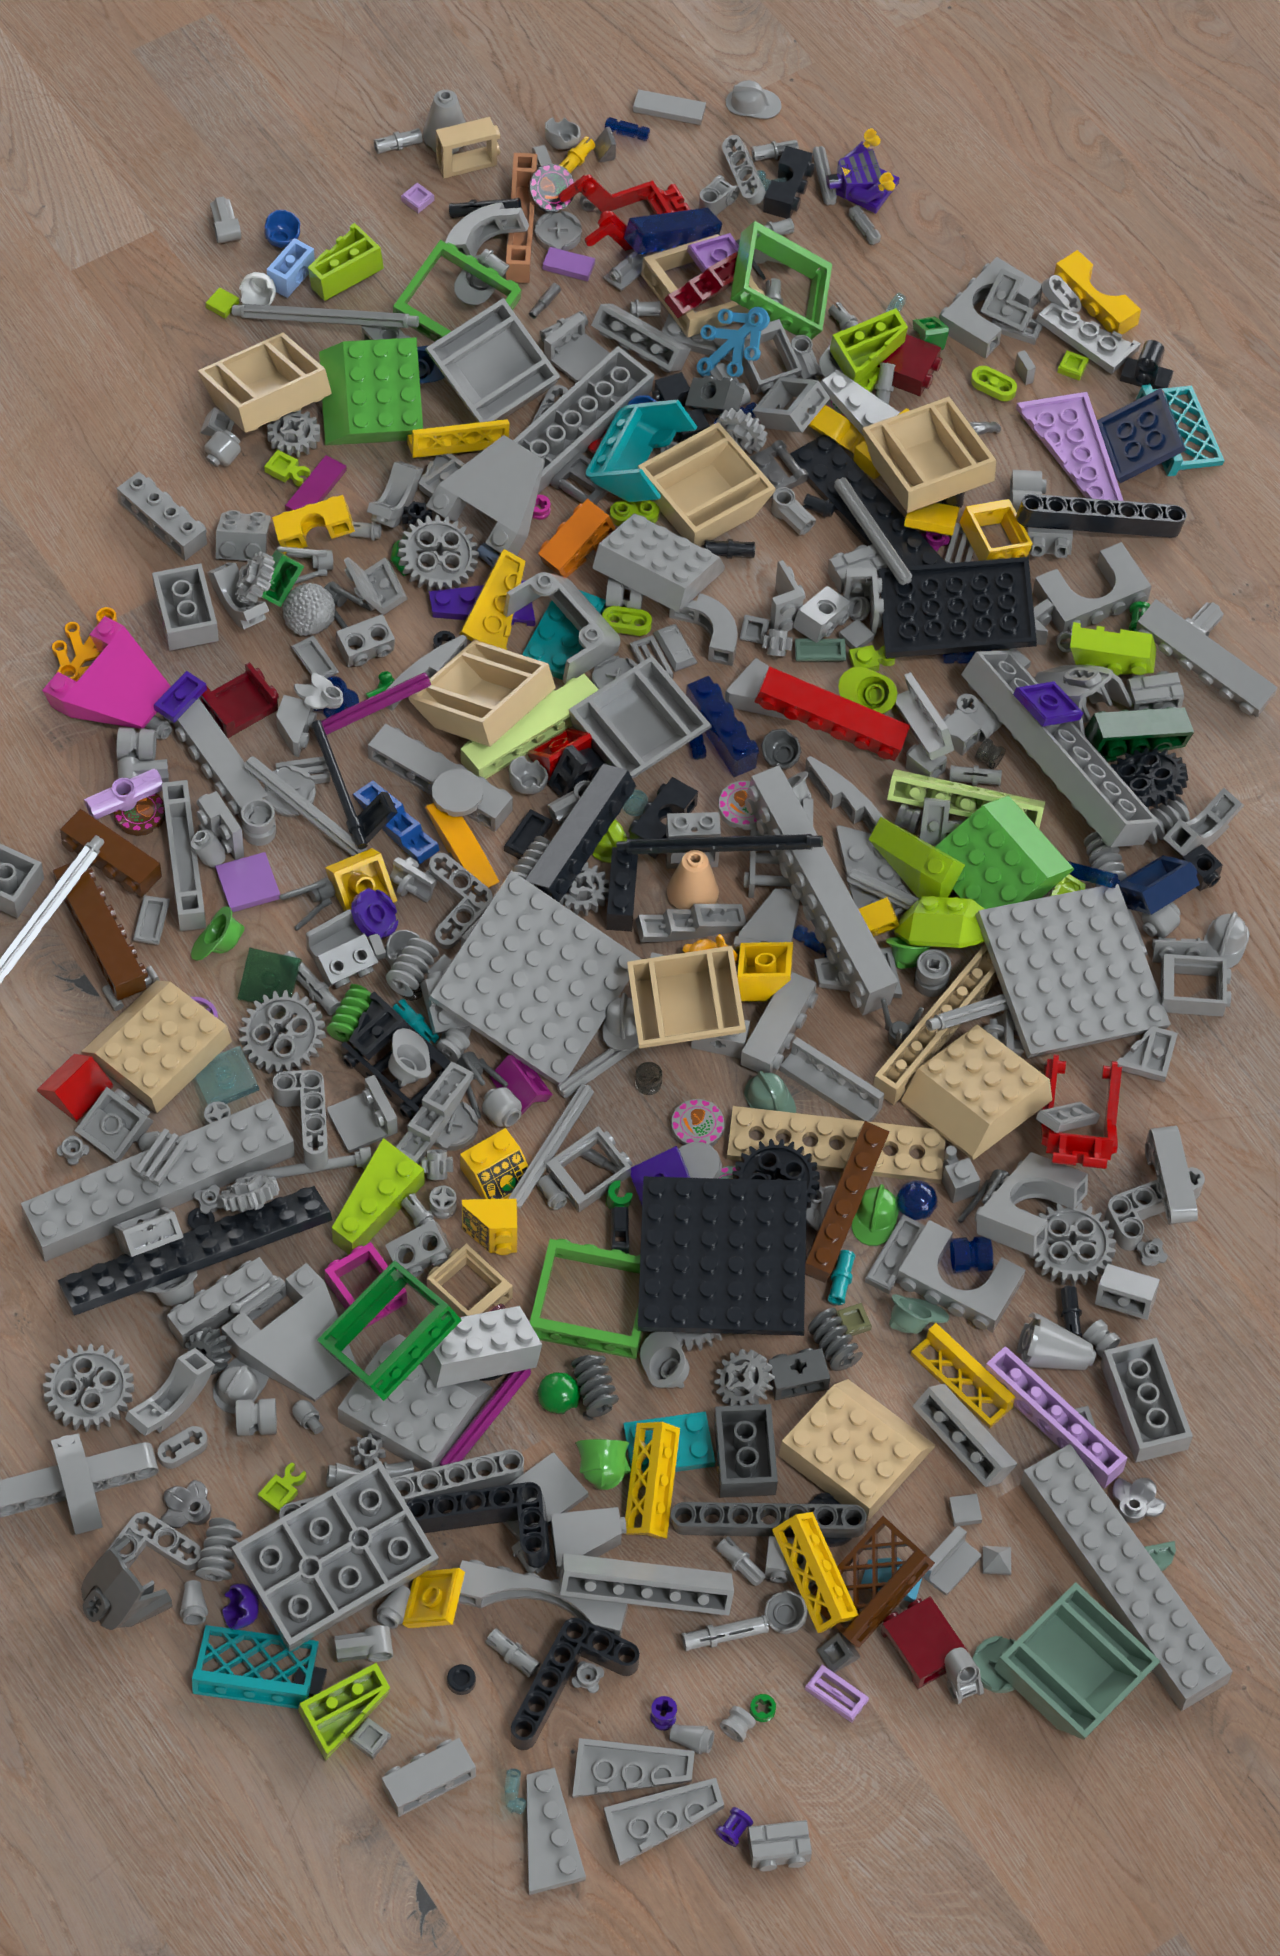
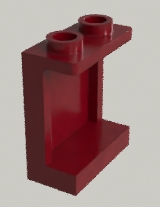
M248 662L245 664V672L213 691L207 687V690L199 699L225 736L230 738L278 710L277 699H279V694L274 686H269L266 683L262 671L259 668L255 669Z
M931 1596L924 1600L921 1598L916 1599L908 1605L907 1610L900 1614L897 1612L890 1614L884 1619L882 1624V1636L884 1638L888 1636L913 1673L912 1682L917 1689L946 1674L945 1657L951 1650L955 1648L966 1649Z

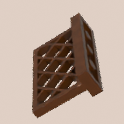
M884 1516L876 1522L837 1566L841 1575L844 1571H853V1585H847L846 1588L848 1591L853 1590V1603L859 1616L854 1618L846 1628L840 1623L834 1626L858 1648L861 1647L935 1564L932 1559ZM886 1525L891 1530V1542L878 1543V1533ZM897 1536L902 1540L901 1542H897ZM908 1546L914 1551L906 1561H897V1547ZM891 1548V1562L878 1563V1549ZM863 1550H872V1564L859 1565V1555ZM892 1567V1577L887 1582L878 1583V1568ZM872 1569V1583L859 1584V1570ZM872 1589L873 1598L869 1603L859 1604V1590ZM821 1606L820 1613L827 1620H830L831 1616L827 1607Z

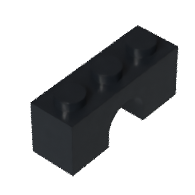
M785 146L779 161L777 178L786 180V182L771 180L764 196V213L787 219L791 218L793 211H798L801 202L800 194H805L808 185L807 177H812L815 164L812 163L813 153Z
M679 372L655 380L652 397L657 402L679 400L682 406L685 407L690 387L683 373ZM701 408L687 411L697 425V429L695 431L676 432L673 438L674 441L681 443L710 427Z
M674 777L667 784L663 783L658 789L657 797L654 801H649L644 807L643 815L640 819H635L628 830L630 839L666 838V825L661 820L667 818V814L691 813L697 806L698 791ZM647 854V855H649V856H651L652 858L656 859L659 854Z
M612 847L606 930L632 932L638 854L617 853L616 847Z

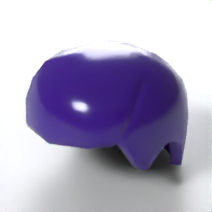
M243 1583L231 1585L229 1591L224 1594L225 1597L230 1598V1602L222 1609V1614L227 1626L232 1630L251 1625L257 1619L259 1602L255 1592L248 1585Z

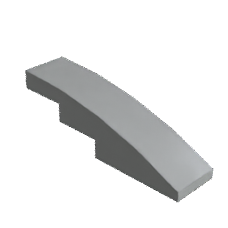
M461 635L426 654L405 670L387 689L423 672L431 678L467 647V637ZM401 700L387 706V708L393 711Z
M812 756L806 758L805 771H808L809 779L829 807L834 809L841 806L853 824L863 820L872 833L880 817H883L873 803L835 770Z
M693 904L691 909H666L663 915H638L635 920L640 942H667L709 937L739 931L746 925L742 904Z
M451 1061L422 1099V1107L407 1125L408 1132L396 1148L419 1165L421 1157L426 1156L427 1151L431 1149L462 1100L474 1077V1073Z

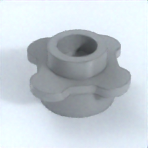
M74 1135L66 1138L62 1142V1146L57 1148V1154L66 1158L69 1165H77L79 1159L83 1155H88L90 1151L89 1146L83 1145L81 1139Z
M217 1185L209 1186L208 1189L199 1190L194 1193V1198L199 1201L200 1211L204 1214L210 1211L213 1213L223 1208L219 1196L220 1188Z
M1155 1238L1152 1242L1147 1243L1142 1241L1137 1245V1251L1140 1252V1259L1143 1265L1156 1266L1159 1263L1166 1262L1168 1256L1162 1249L1163 1242L1160 1239Z
M582 1661L577 1665V1675L572 1678V1685L575 1688H585L589 1693H596L599 1690L598 1683L600 1678L604 1677V1670L602 1667ZM587 1675L591 1676L589 1680L585 1678Z

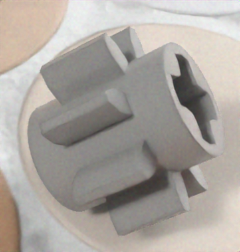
M769 629V635H763L762 648H767L768 655L786 656V650H792L793 637H787L788 630Z
M428 1150L427 1157H421V1167L424 1168V1173H427V1179L444 1180L447 1179V1172H453V1157H447L446 1150Z
M371 1434L362 1439L357 1437V1447H351V1454L355 1456L354 1465L361 1464L366 1470L378 1463L379 1458H386V1450L381 1449L383 1440L379 1439L376 1441L372 1438Z

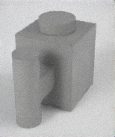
M948 1146L943 1163L942 1183L952 1203L977 1195L980 1178L970 1158L959 1161L956 1156L957 1149L954 1146Z

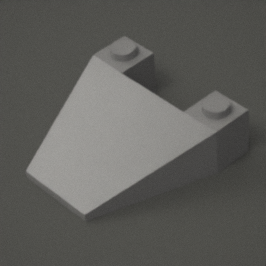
M503 435L438 484L426 506L444 518L448 516L450 520L456 521L466 504L469 503L498 521L486 544L500 553L503 549H506L517 556L528 538L545 460Z
M305 1263L285 1279L286 1294L295 1303L292 1307L262 1330L244 1312H241L224 1325L221 1331L222 1335L227 1336V1345L232 1346L230 1351L240 1362L316 1402L348 1377L351 1372L317 1341L338 1319V1315L324 1280ZM348 1344L342 1353L356 1364Z

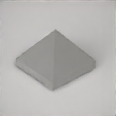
M983 1546V1574L1011 1575V1547Z

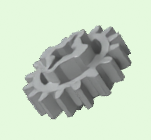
M733 408L729 412L724 410L716 423L719 422L741 449L743 451L747 450L749 454H752L753 451L759 452L767 440L768 432L763 431L765 425L759 424L758 418H751V413L744 414L742 409H739L738 412Z
M301 410L296 411V413L290 412L267 426L268 442H271V448H278V450L285 451L290 456L292 453H295L297 457H300V452L308 455L310 454L309 448L316 449V442H320V424H317L316 417L310 418V412L308 411L304 414H301Z
M259 551L258 554L253 555L252 560L249 559L248 563L241 567L239 580L236 584V589L238 590L235 593L238 601L251 606L252 603L257 602L258 597H262L264 591H268L275 569L272 567L275 563L274 557Z
M586 862L567 891L569 895L565 894L559 903L565 905L569 910L573 909L576 915L579 914V911H583L584 915L588 916V910L590 909L595 913L598 912V905L605 906V900L609 895V880H605V872L598 873V866L596 865L592 869L588 868V862Z
M260 1174L236 1179L235 1184L226 1187L227 1190L221 1191L219 1196L222 1206L226 1211L231 1209V1212L238 1209L239 1212H244L246 1210L262 1208L266 1201L272 1200L273 1196L279 1194L278 1191L280 1189L274 1176L268 1177V1175H264L261 1177Z
M740 1349L739 1356L732 1352L730 1353L731 1360L729 1362L724 1359L721 1361L725 1367L724 1369H717L716 1372L721 1375V1378L715 1380V1384L721 1387L716 1392L723 1397L722 1401L730 1406L759 1405L758 1399L767 1400L765 1391L773 1389L768 1382L775 1379V1376L768 1373L773 1367L766 1362V1357L754 1350L747 1352L744 1349Z

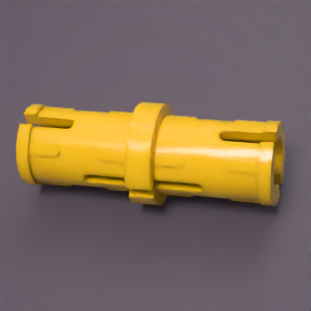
M585 136L575 148L570 149L567 157L559 164L566 168L570 174L577 166H581L584 163L585 157L595 148V142L592 139L586 143L589 137Z

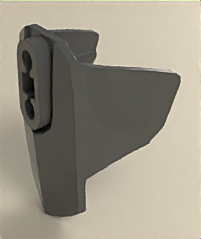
M125 1535L97 1560L86 1575L81 1587L84 1602L82 1606L85 1615L92 1622L99 1620L102 1624L101 1626L109 1630L132 1627L173 1606L172 1599L166 1589L153 1592L155 1584L153 1580L142 1586L134 1574L127 1568V1564L136 1557L132 1554L122 1559L119 1555V1552L131 1542Z

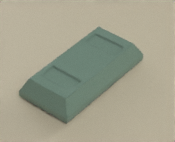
M795 638L796 661H846L845 639H821L816 643L811 639Z

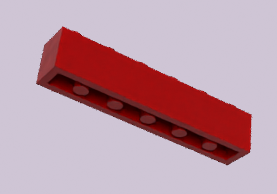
M770 666L763 677L754 701L766 710H774L790 720L800 721L807 724L811 729L824 731L835 739L850 742L857 748L869 750L886 760H896L910 728V725Z

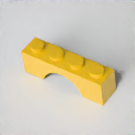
M1076 250L1057 262L1054 275L1060 276L1080 299L1081 305L1103 325L1105 330L1111 333L1115 331L1123 335L1138 325L1141 309L1127 295H1106L1097 291L1092 286L1090 280L1093 264L1082 253Z

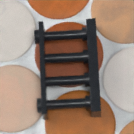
M408 1024V1026L405 1028V1029H410V1030L416 1032L417 1034H419V1033H418L415 1029H413L409 1024ZM421 1036L428 1046L430 1068L436 1074V1078L409 1099L400 1091L402 1087L399 1086L397 1078L391 1083L381 1074L389 1066L392 1050L372 1066L356 1048L353 1049L346 1042L341 1044V1058L344 1064L350 1069L354 1068L364 1078L375 1075L386 1097L397 1106L399 1113L404 1118H410L411 1120L420 1110L418 1106L422 1104L424 1096L451 1063L449 1059Z

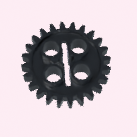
M1157 747L1152 752L1145 748L1143 753L1136 749L1134 750V755L1131 756L1125 753L1126 759L1117 758V764H1110L1113 770L1148 809L1149 806L1158 809V804L1161 803L1167 806L1168 799L1176 801V794L1182 795V788H1187L1186 781L1189 779L1186 764L1183 763L1182 757H1176L1175 752L1168 754V749L1163 750L1161 753H1159Z
M770 1139L769 1146H765L760 1141L758 1150L750 1146V1155L742 1153V1162H736L735 1167L737 1171L732 1172L733 1179L807 1181V1208H811L810 1199H817V1192L815 1190H820V1182L818 1181L820 1180V1172L816 1171L817 1162H811V1153L804 1155L803 1146L795 1150L793 1141L788 1147L784 1146L783 1139L779 1141L778 1145H775L774 1141ZM768 1162L775 1164L772 1167L764 1166V1164ZM794 1171L800 1173L798 1176L794 1177L788 1175L790 1172Z

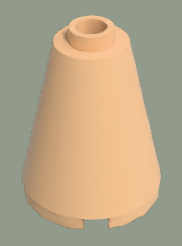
M699 850L687 852L668 883L667 896L669 903L673 904L677 909H691L693 904H716L719 888L708 857Z

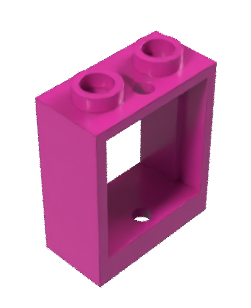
M371 1242L365 1246L356 1247L351 1251L350 1255L342 1260H334L325 1269V1282L345 1309L355 1300L339 1279L341 1276L368 1260L372 1261L380 1274L388 1267ZM403 1288L364 1329L406 1305V1289Z

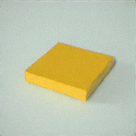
M940 503L927 505L908 512L904 526L952 536L960 507Z
M460 1568L431 1570L414 1578L402 1625L407 1628L453 1625L465 1572Z

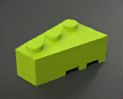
M355 223L350 226V231L344 237L339 236L336 239V244L330 250L326 249L308 266L311 288L324 301L384 269L381 247Z
M897 308L833 334L830 352L844 375L859 383L905 342L908 326Z
M1073 622L1070 648L1076 665L1105 667L1111 669L1117 676L1122 674L1143 675L1154 673L1156 645L1152 634L1120 629V633L1104 631L1105 627L1097 626L1096 630L1081 628V623Z
M377 1663L299 1704L298 1712L325 1762L388 1696L390 1686Z

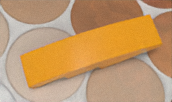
M434 803L427 805L425 809L447 852H451L457 863L488 888L497 885L500 881L462 816H450L443 810L441 812Z

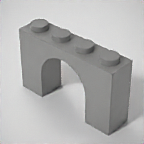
M998 257L990 264L987 263L983 267L981 274L977 278H972L963 293L959 292L954 298L953 303L949 307H945L939 315V319L949 327V337L985 359L1000 344L1002 329L980 316L975 311L974 306L978 302L986 300L1001 268L1024 279L1014 301L1033 309L1040 302L1042 296L1041 283Z
M1122 542L1101 550L1097 566L1112 588V591L1106 596L1093 599L1076 594L1068 586L1058 569L1035 577L1033 593L1040 603L1048 599L1054 605L1051 620L1060 633L1064 631L1072 633L1073 622L1081 623V628L1090 624H1098L1109 616L1123 613L1134 602L1148 601L1151 585Z
M1031 1152L1024 1160L1018 1163L1016 1170L1004 1179L1001 1187L997 1191L992 1192L991 1198L986 1204L978 1208L975 1214L977 1234L1035 1256L1047 1242L1048 1220L1025 1212L1016 1207L1015 1204L1029 1198H1044L1075 1209L1087 1195L1088 1174L1064 1164L1052 1163L1051 1159Z
M929 1220L898 1270L896 1283L900 1284L908 1292L918 1293L931 1304L943 1306L954 1316L968 1319L977 1328L987 1329L993 1333L1021 1286L1026 1269L1001 1257L991 1276L981 1287L973 1290H959L949 1286L941 1278L937 1266L951 1244L953 1232Z

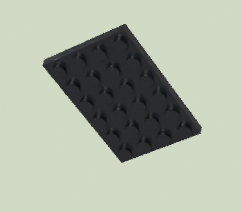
M1029 557L906 566L912 574V581L905 585H901L890 568L879 569V578H882L881 599L884 601L882 618L886 658L1037 646Z

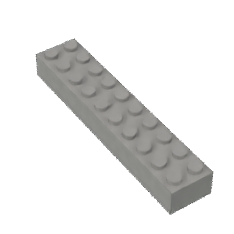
M1010 651L976 652L961 675L966 679L969 687L975 690L982 698L983 703L990 707L997 715V719L1010 730L1013 738L1022 744L1027 750V754L1041 766L1043 773L1054 781L1057 789L1064 793L1071 801L1072 806L1085 817L1087 824L1094 828L1102 837V841L1110 847L1143 845L1159 823L1155 816L1072 722L1042 727L1016 699L1013 693L1017 687L1038 683Z
M780 765L751 777L745 805L748 812L754 814L757 820V828L761 835L812 834V836H818ZM815 847L812 850H769L772 856H776L780 862L779 866L782 875L785 878L788 877L794 897L797 900L800 899L806 919L813 923L817 940L820 943L823 942L826 947L829 962L832 965L835 964L839 971V980L844 987L847 986L853 1006L859 1008L863 1016L882 1008L881 999L883 998L886 999L887 1005H890L898 981L825 847Z
M272 1099L265 1100L180 1136V1139L188 1140V1146L160 1186L136 1175V1168L149 1151L146 1150L22 1202L23 1217L44 1261H49L115 1233L112 1225L160 1207L174 1208L195 1199L194 1193L196 1191L208 1189L212 1185H217L221 1188L235 1182L236 1179L243 1177L245 1173L263 1170L294 1157V1141ZM167 1142L164 1143V1145L162 1146V1148L160 1149V1151L157 1153V1155L155 1156V1158L153 1159V1161H152L151 1164L148 1166V1168L146 1169L145 1172L148 1171V1169H149L150 1166L153 1164V1162L155 1161V1159L157 1158V1156L160 1154V1152L162 1151V1149L164 1148V1146L167 1144ZM174 1144L162 1164L153 1174L154 1177L158 1175L178 1145Z
M1069 1444L1025 1469L1020 1484L1115 1619L1161 1661L1152 1671L1180 1711L1185 1710L1228 1684L1233 1672L1072 1445Z

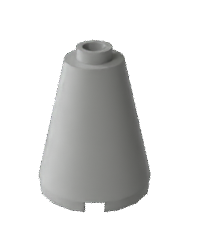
M441 90L435 94L423 129L424 143L426 146L428 144L432 147L434 152H436L437 129L466 123L457 95L453 91ZM461 147L452 149V154L458 152Z
M1033 1312L1028 1316L1033 1319L1030 1324H1024L1016 1352L1021 1354V1361L1028 1367L1086 1370L1088 1366L1093 1365L1096 1351L1093 1350V1345L1090 1342L1038 1313Z

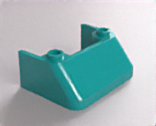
M679 400L624 406L615 415L586 470V475L592 483L627 502L659 500L661 497L660 493L644 471L638 469V465L648 460L653 448L670 445L676 432L695 431L697 425Z

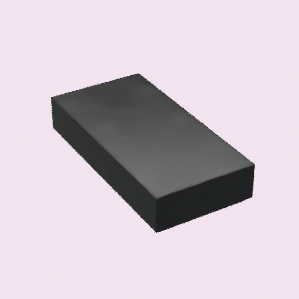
M382 791L357 816L361 818L364 826L363 834L367 844L398 813L388 792Z
M530 809L504 845V851L520 859L523 857L524 852L528 850L529 845L534 842L536 836L544 837L552 826L553 820Z

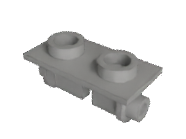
M644 246L636 247L629 256L616 267H613L604 276V279L622 291L641 275L643 258L647 256L648 250Z
M1158 936L1157 939L1152 940V949H1154L1152 962L1162 963L1164 954L1206 957L1208 943L1200 938L1176 941V938H1161Z

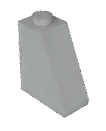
M755 658L726 690L724 705L729 708L788 720L783 714L774 710H766L754 702L763 677L769 668L768 665Z
M775 888L739 932V937L760 940L761 942H792L800 899L797 900L794 897L791 889Z
M619 1507L551 1514V1533L557 1577H559L563 1553L599 1557L621 1545L622 1534H626L625 1517H620Z

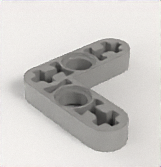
M437 853L430 859L429 871L431 875L461 899V902L441 922L435 931L436 944L443 949H449L454 947L461 940V936L480 919L491 902L493 895L487 886L449 855ZM435 862H446L445 868L451 873L449 879H446L448 876L447 871L442 868L436 870ZM458 876H463L468 880V885L464 888H458L454 885L453 880ZM472 885H475L473 892L476 893L478 896H481L482 894L486 895L485 903L483 901H480L479 903L475 902L476 895L470 891ZM466 911L471 915V920L467 923H461L456 918L457 913ZM451 921L456 927L451 934L452 940L448 938L442 940L441 932L448 933L451 930L452 924L449 923Z
M147 1512L135 1514L107 1549L108 1551L124 1535L128 1537L131 1541L130 1543L134 1545L133 1552L127 1555L119 1552L122 1559L132 1554L135 1555L136 1558L127 1564L128 1569L146 1546L185 1570L198 1568V1561L202 1559L201 1548L197 1543ZM148 1522L149 1529L155 1533L153 1539H151V1532L143 1528L139 1531L138 1523L145 1524ZM164 1535H170L174 1538V1543L169 1547L160 1546L158 1541ZM180 1543H182L181 1550L185 1553L190 1554L194 1551L195 1559L189 1558L187 1561L185 1560L183 1552L178 1550Z

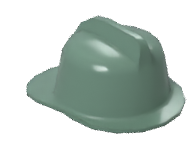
M759 1071L757 1076L750 1079L746 1084L744 1095L750 1108L796 1113L795 1102L787 1086L778 1075Z
M897 1294L891 1297L895 1304L891 1312L889 1325L895 1330L903 1333L918 1334L930 1322L945 1323L949 1320V1315L943 1308L926 1300L903 1297Z

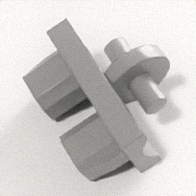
M1028 528V536L1033 543L1029 552L1032 556L1041 557L1046 553L1054 554L1057 558H1066L1068 555H1071L1073 530Z
M397 857L393 861V870L389 876L392 882L399 885L397 894L405 896L410 892L427 903L432 897L433 889L437 885L438 880L431 875L429 870L425 873L418 869V862L413 858L408 857L403 860Z
M1010 1009L1004 1010L1003 1015L990 1019V1024L983 1027L985 1031L1018 1056L1024 1053L1021 1040L1014 1039V1035L1019 1036Z

